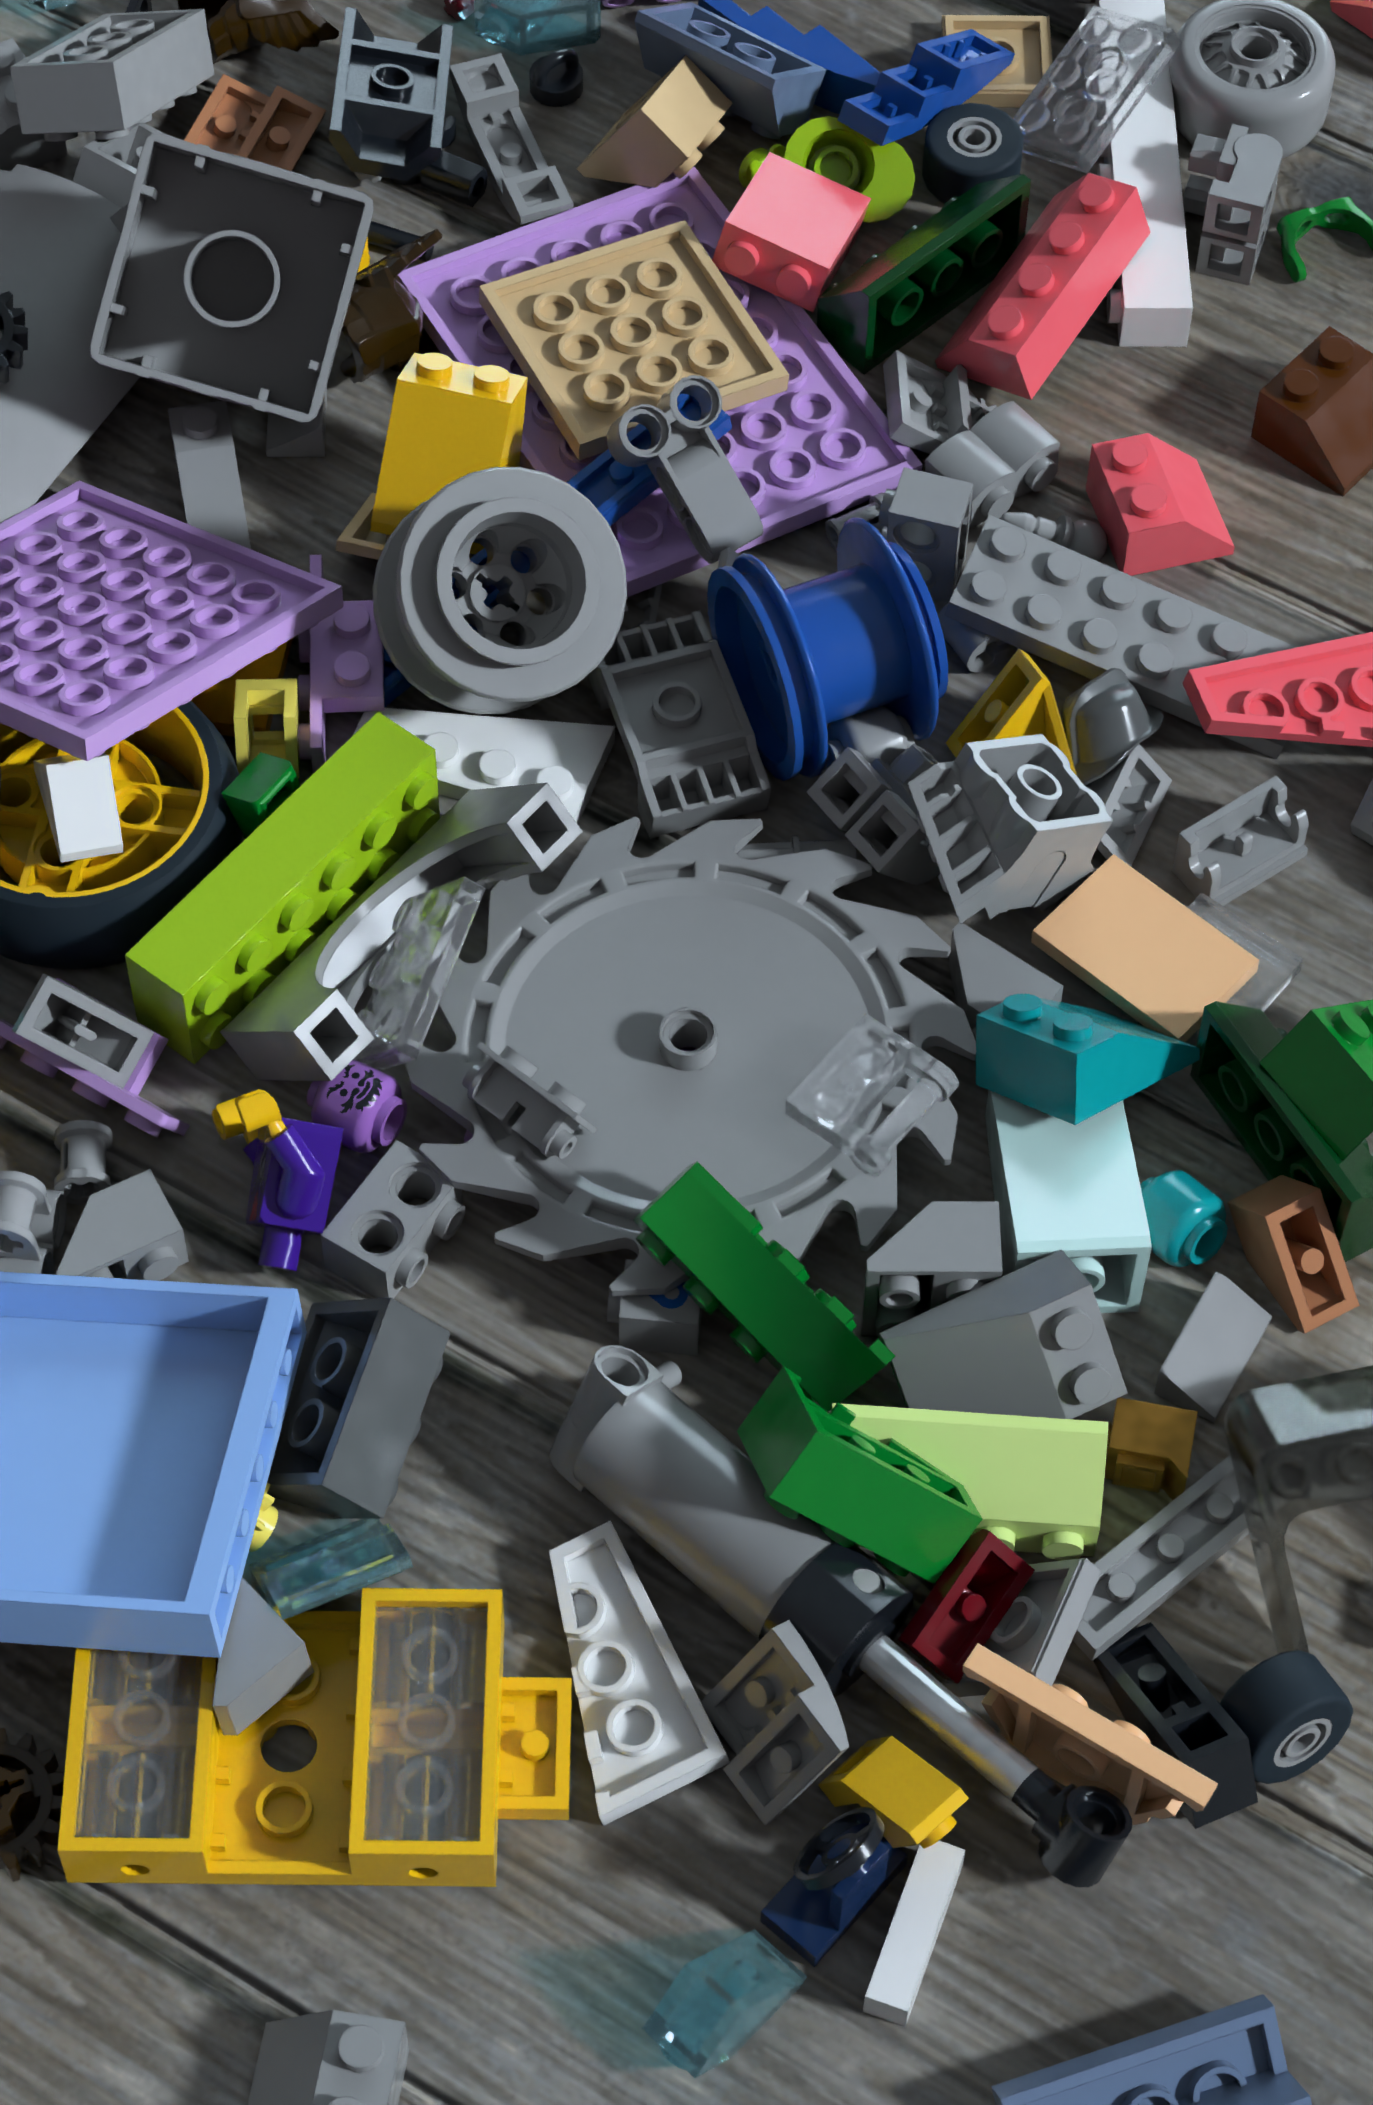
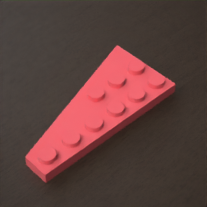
M1373 632L1190 669L1182 683L1205 734L1373 748Z

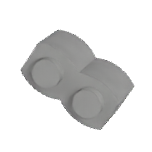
M1010 401L988 412L970 430L960 432L938 446L926 458L925 472L974 483L969 527H975L985 522L989 514L1001 518L1002 514L1010 509L1014 498L1023 496L1032 490L1036 492L1044 489L1057 473L1060 442L1014 401Z

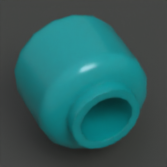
M1181 1170L1165 1172L1158 1177H1150L1140 1184L1151 1237V1252L1165 1263L1177 1268L1189 1266L1193 1263L1196 1265L1203 1264L1219 1251L1228 1232L1226 1224L1227 1212L1224 1202L1219 1196L1193 1176Z

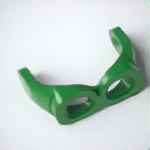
M1351 197L1334 199L1317 207L1293 212L1282 217L1276 227L1281 237V253L1284 266L1295 283L1304 281L1307 276L1305 264L1298 254L1295 244L1316 225L1359 234L1367 241L1373 251V220L1354 204Z

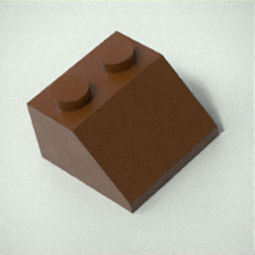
M1329 326L1259 391L1251 437L1343 497L1373 468V353Z

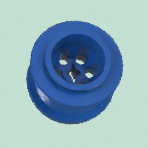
M853 517L843 525L837 545V572L782 589L775 576L763 562L751 554L743 553L735 558L732 567L723 566L714 570L708 581L707 601L712 638L717 640L755 734L761 761L775 778L782 781L794 778L799 774L809 778L821 774L826 764L828 753L827 724L880 706H886L896 715H901L907 720L913 732L914 740L922 741L929 738L936 727L939 699L943 698L948 685V659L944 635L934 602L920 571L909 554L897 543L887 542L876 527L862 518Z

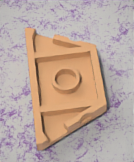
M977 1643L963 1665L962 1670L966 1677L982 1682L990 1687L981 1703L990 1719L999 1727L1000 1735L1045 1774L1064 1786L1074 1784L1077 1787L1096 1786L1107 1790L1119 1798L1130 1813L1132 1825L1146 1823L1151 1817L1159 1819L1175 1817L1183 1802L1196 1812L1203 1811L1218 1786V1783L1151 1745L1148 1736L1133 1724L1123 1720L1110 1721L1091 1710L1086 1700L1073 1689L1062 1684L1050 1686Z

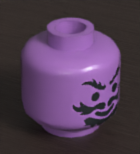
M352 1060L332 1081H312L307 1094V1104L312 1107V1123L344 1128L341 1145L355 1152L369 1153L380 1147V1145L388 1146L398 1136L406 1119L407 1102L402 1098V1090L397 1080L393 1076L357 1060Z

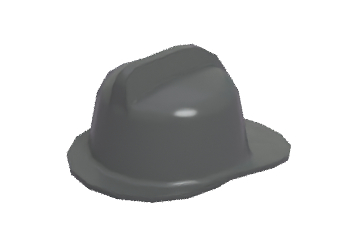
M1110 668L1086 683L1082 688L1065 698L1062 705L1061 721L1077 777L1084 785L1103 777L1127 757L1143 740L1155 733L1164 721V716L1160 709L1143 704L1136 688L1129 682L1126 674L1121 669Z

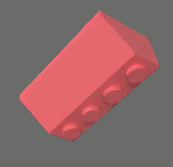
M1087 173L1056 194L936 358L937 368L952 372L957 365L962 364L967 370L968 379L1032 400L1150 234L1137 187L1093 173Z

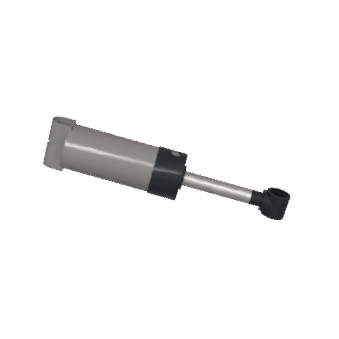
M618 1345L601 1347L595 1353L575 1395L574 1403L570 1406L551 1446L549 1457L554 1468L580 1492L587 1489L759 1641L773 1627L790 1620L817 1661L834 1697L843 1693L866 1673L1035 1821L1032 1833L1041 1840L1039 1842L1038 1854L1042 1864L1051 1875L1063 1883L1074 1887H1090L1097 1884L1132 1830V1818L1127 1807L1119 1798L1107 1790L1096 1786L1077 1787L1074 1784H1069L1064 1789L1060 1787L892 1641L912 1608V1592L920 1586V1582L911 1575L912 1572L906 1577L899 1576L893 1572L889 1574L856 1544L852 1547H844L836 1543L821 1530L819 1523L802 1514L798 1519H791L775 1510L763 1496L766 1490L751 1459L672 1392L671 1389L682 1380V1372L676 1363L665 1361L654 1367L632 1349Z

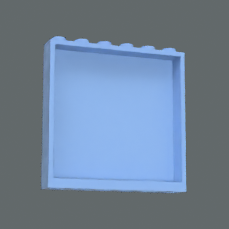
M0 1272V1642L221 1658L307 1334L298 1289Z

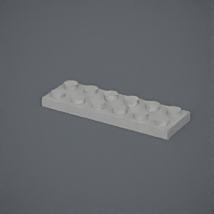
M990 514L944 614L946 617L1092 680L1110 668L1121 669L1126 674L1129 682L1136 688L1142 702L1202 727L1182 684L1190 669L1296 648L1284 641ZM1221 735L1276 760L1286 740Z

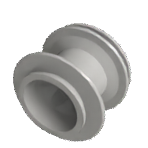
M493 467L469 473L447 484L429 500L421 503L401 520L387 539L377 562L373 583L374 618L380 640L395 667L410 684L430 699L449 708L473 714H505L525 709L578 684L600 664L613 646L623 622L627 599L626 568L619 543L607 520L588 498L570 484L545 472L523 467ZM473 542L481 544L487 551L488 557L485 565H477L470 560L469 554ZM514 550L523 552L529 558L530 568L527 573H520L512 567L510 559ZM452 577L456 579L455 585L460 594L458 599H455L453 593ZM494 585L500 591L495 599L498 605L490 609L483 601L488 594L485 589ZM529 592L539 593L544 598L546 609L542 615H537L529 610L526 600ZM469 624H471V625H473L474 627H476L477 632H476L475 630H473V628H472ZM512 626L519 634L518 646L507 643L500 638L502 627Z

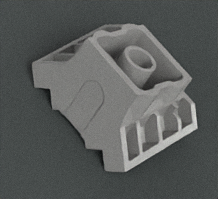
M1043 734L965 743L955 761L936 763L908 782L919 813L917 822L921 832L928 837L930 842L927 847L932 862L939 866L940 874L938 878L943 891L949 893L960 924L984 907L991 920L999 913L1012 909L1033 906L1034 908L1040 907L1044 911L1065 895L1068 897L1095 872L1091 863L1092 857L1100 840L1113 822L1106 812L1102 799L1080 781L1071 770L1070 762L1066 755L1055 745L1049 743Z

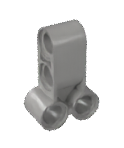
M691 375L682 378L661 396L657 407L639 404L631 407L610 426L607 433V446L614 459L625 466L639 467L645 464L648 465L692 544L706 562L713 564L719 560L720 551L728 547L736 551L762 536L764 531L756 508L709 428L721 412L722 398L719 389L711 380L703 376ZM679 394H689L699 402L701 417L698 421L689 420L679 412L677 406ZM637 422L648 429L651 435V446L649 449H638L630 443L626 434L628 423Z

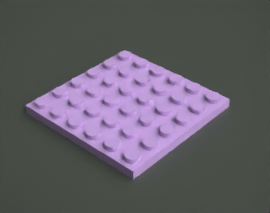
M79 480L0 523V723L65 751L76 758L89 761L94 757L102 755L107 749L135 732L147 728L150 723L180 705L190 702L195 696L220 681L232 677L237 671L265 654L275 651L278 646L303 631L315 627L320 621L342 609V586Z

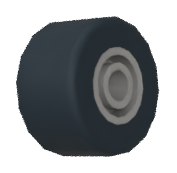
M966 103L955 105L937 114L926 129L922 176L927 189L939 201L946 203L953 197H960L978 183L1020 175L1024 137L1018 123L1006 112L986 104Z
M1301 1650L1279 1653L1260 1662L1243 1674L1229 1688L1219 1703L1248 1737L1255 1781L1264 1784L1287 1781L1307 1771L1324 1759L1344 1736L1350 1726L1353 1708L1348 1697L1313 1654Z

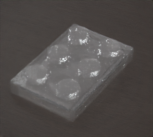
M1094 6L1012 118L1018 123L1024 137L1023 153L1088 173L1182 42L1173 28Z
M464 876L416 896L409 897L402 903L392 923V930L396 932L389 953H385L373 968L369 979V986L373 988L366 1009L361 1010L357 1014L374 1039L353 1060H357L380 1071L417 1060L485 892V887Z

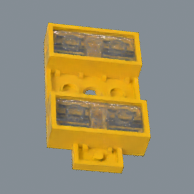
M362 1588L361 1611H305L288 1618L281 1611L274 1610L305 1642L314 1673L238 1735H223L212 1706L218 1658L76 1648L57 1849L67 1883L496 1887L498 1819L569 1820L572 1678L503 1677L505 1623L502 1589ZM286 1725H296L307 1729L309 1735L317 1742V1750L311 1762L304 1768L293 1772H282L272 1768L262 1756L263 1743L271 1739L279 1727Z

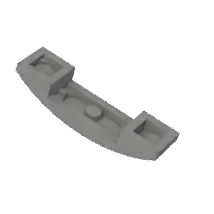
M499 53L450 65V78L472 143L482 166L487 170L488 179L510 216L522 225L574 208V203L556 166L548 167L519 107V89L502 54Z

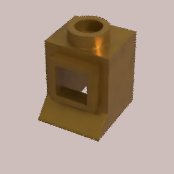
M1121 1397L1117 1398L1113 1421L1099 1420L1108 1422L1105 1478L1113 1480L1112 1484L1158 1493L1160 1489H1163L1172 1500L1177 1498L1185 1491L1198 1411Z

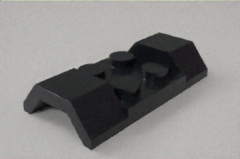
M345 8L328 139L351 172L408 181L440 158L453 36L452 25L442 24L420 42L413 43L374 36L356 8Z

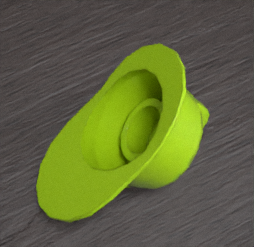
M825 116L811 119L798 127L787 142L785 159L871 198L863 222L873 223L889 219L900 212L912 196L915 183L912 160L904 148L895 141L880 146L839 122L838 118Z

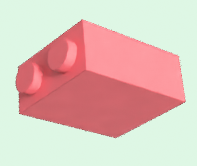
M769 152L726 219L712 261L719 270L808 311L814 312L818 305V298L828 288L855 243L871 198Z

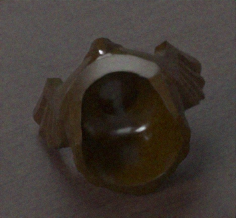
M177 0L178 10H205L213 64L231 54H237L251 47L267 43L278 49L284 47L298 52L302 47H318L320 41L333 40L339 36V31L316 12L306 0Z
M438 229L399 247L380 261L357 272L341 330L352 353L342 362L340 369L344 376L350 378L353 383L363 382L374 373L383 372L388 368L402 372L414 353L442 354L423 328L424 315L419 301L401 283L394 279L410 263L421 257L442 238V233Z

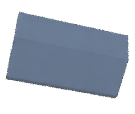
M1264 1994L991 2086L996 2105H1312L1310 2095L1287 2069L1275 2008Z

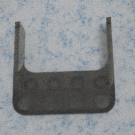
M1373 1365L1251 1389L1241 1393L1229 1405L1224 1417L1225 1434L1278 1654L1295 1650L1309 1653L1285 1552L1284 1536L1289 1523L1296 1516L1307 1511L1373 1498Z

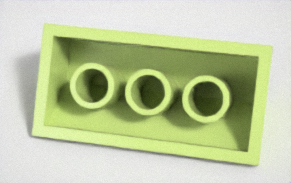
M842 1404L856 1414L855 1419L850 1424L851 1427L885 1445L893 1438L964 1486L982 1517V1521L971 1535L981 1529L992 1532L1012 1551L1043 1553L1047 1558L1058 1561L1078 1559L1081 1556L1094 1557L1101 1525L1108 1422Z

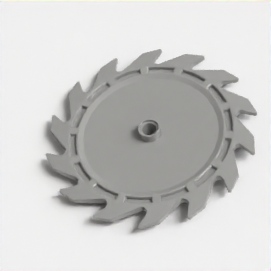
M635 816L591 835L558 887L549 894L541 895L533 892L530 887L528 874L508 881L500 880L490 891L487 952L481 961L476 963L463 962L443 937L435 939L425 981L455 1044L445 1052H436L407 1038H402L399 1040V1046L411 1088L470 1131L473 1136L463 1144L422 1143L419 1147V1153L454 1188L530 1205L538 1210L536 1216L530 1220L495 1232L494 1240L497 1245L543 1262L619 1249L634 1251L638 1255L636 1260L609 1285L611 1296L666 1294L689 1279L672 1260L662 1267L642 1248L636 1237L643 1230L633 1221L689 1164L698 1161L760 1222L763 1230L759 1235L767 1243L772 1239L777 1241L800 1262H802L826 1218L835 1211H846L852 1214L856 1223L860 1249L868 1251L897 1215V1144L902 1139L907 1137L919 1138L944 1166L951 1164L958 1114L923 1052L929 1047L939 1046L975 1061L976 1041L964 1010L899 964L908 957L948 958L951 953V947L916 915L840 899L833 894L836 889L872 876V865L828 849L751 860L743 859L737 853L763 829V822L760 818L710 820L646 858H638L630 853L640 828V819ZM481 1041L498 1055L501 1054L507 1045L538 1068L531 1079L546 1091L556 1081L587 1105L580 1113V1116L596 1127L597 1131L593 1134L580 1124L572 1134L577 1138L576 1145L567 1157L563 1159L556 1155L546 1157L540 1152V1149L512 1129V1126L526 1109L520 1104L505 1124L479 1103H475L468 1098V1089L462 1084L464 1076L474 1065L483 1067L490 1058L476 1046ZM685 1047L697 1048L694 1051L680 1050Z

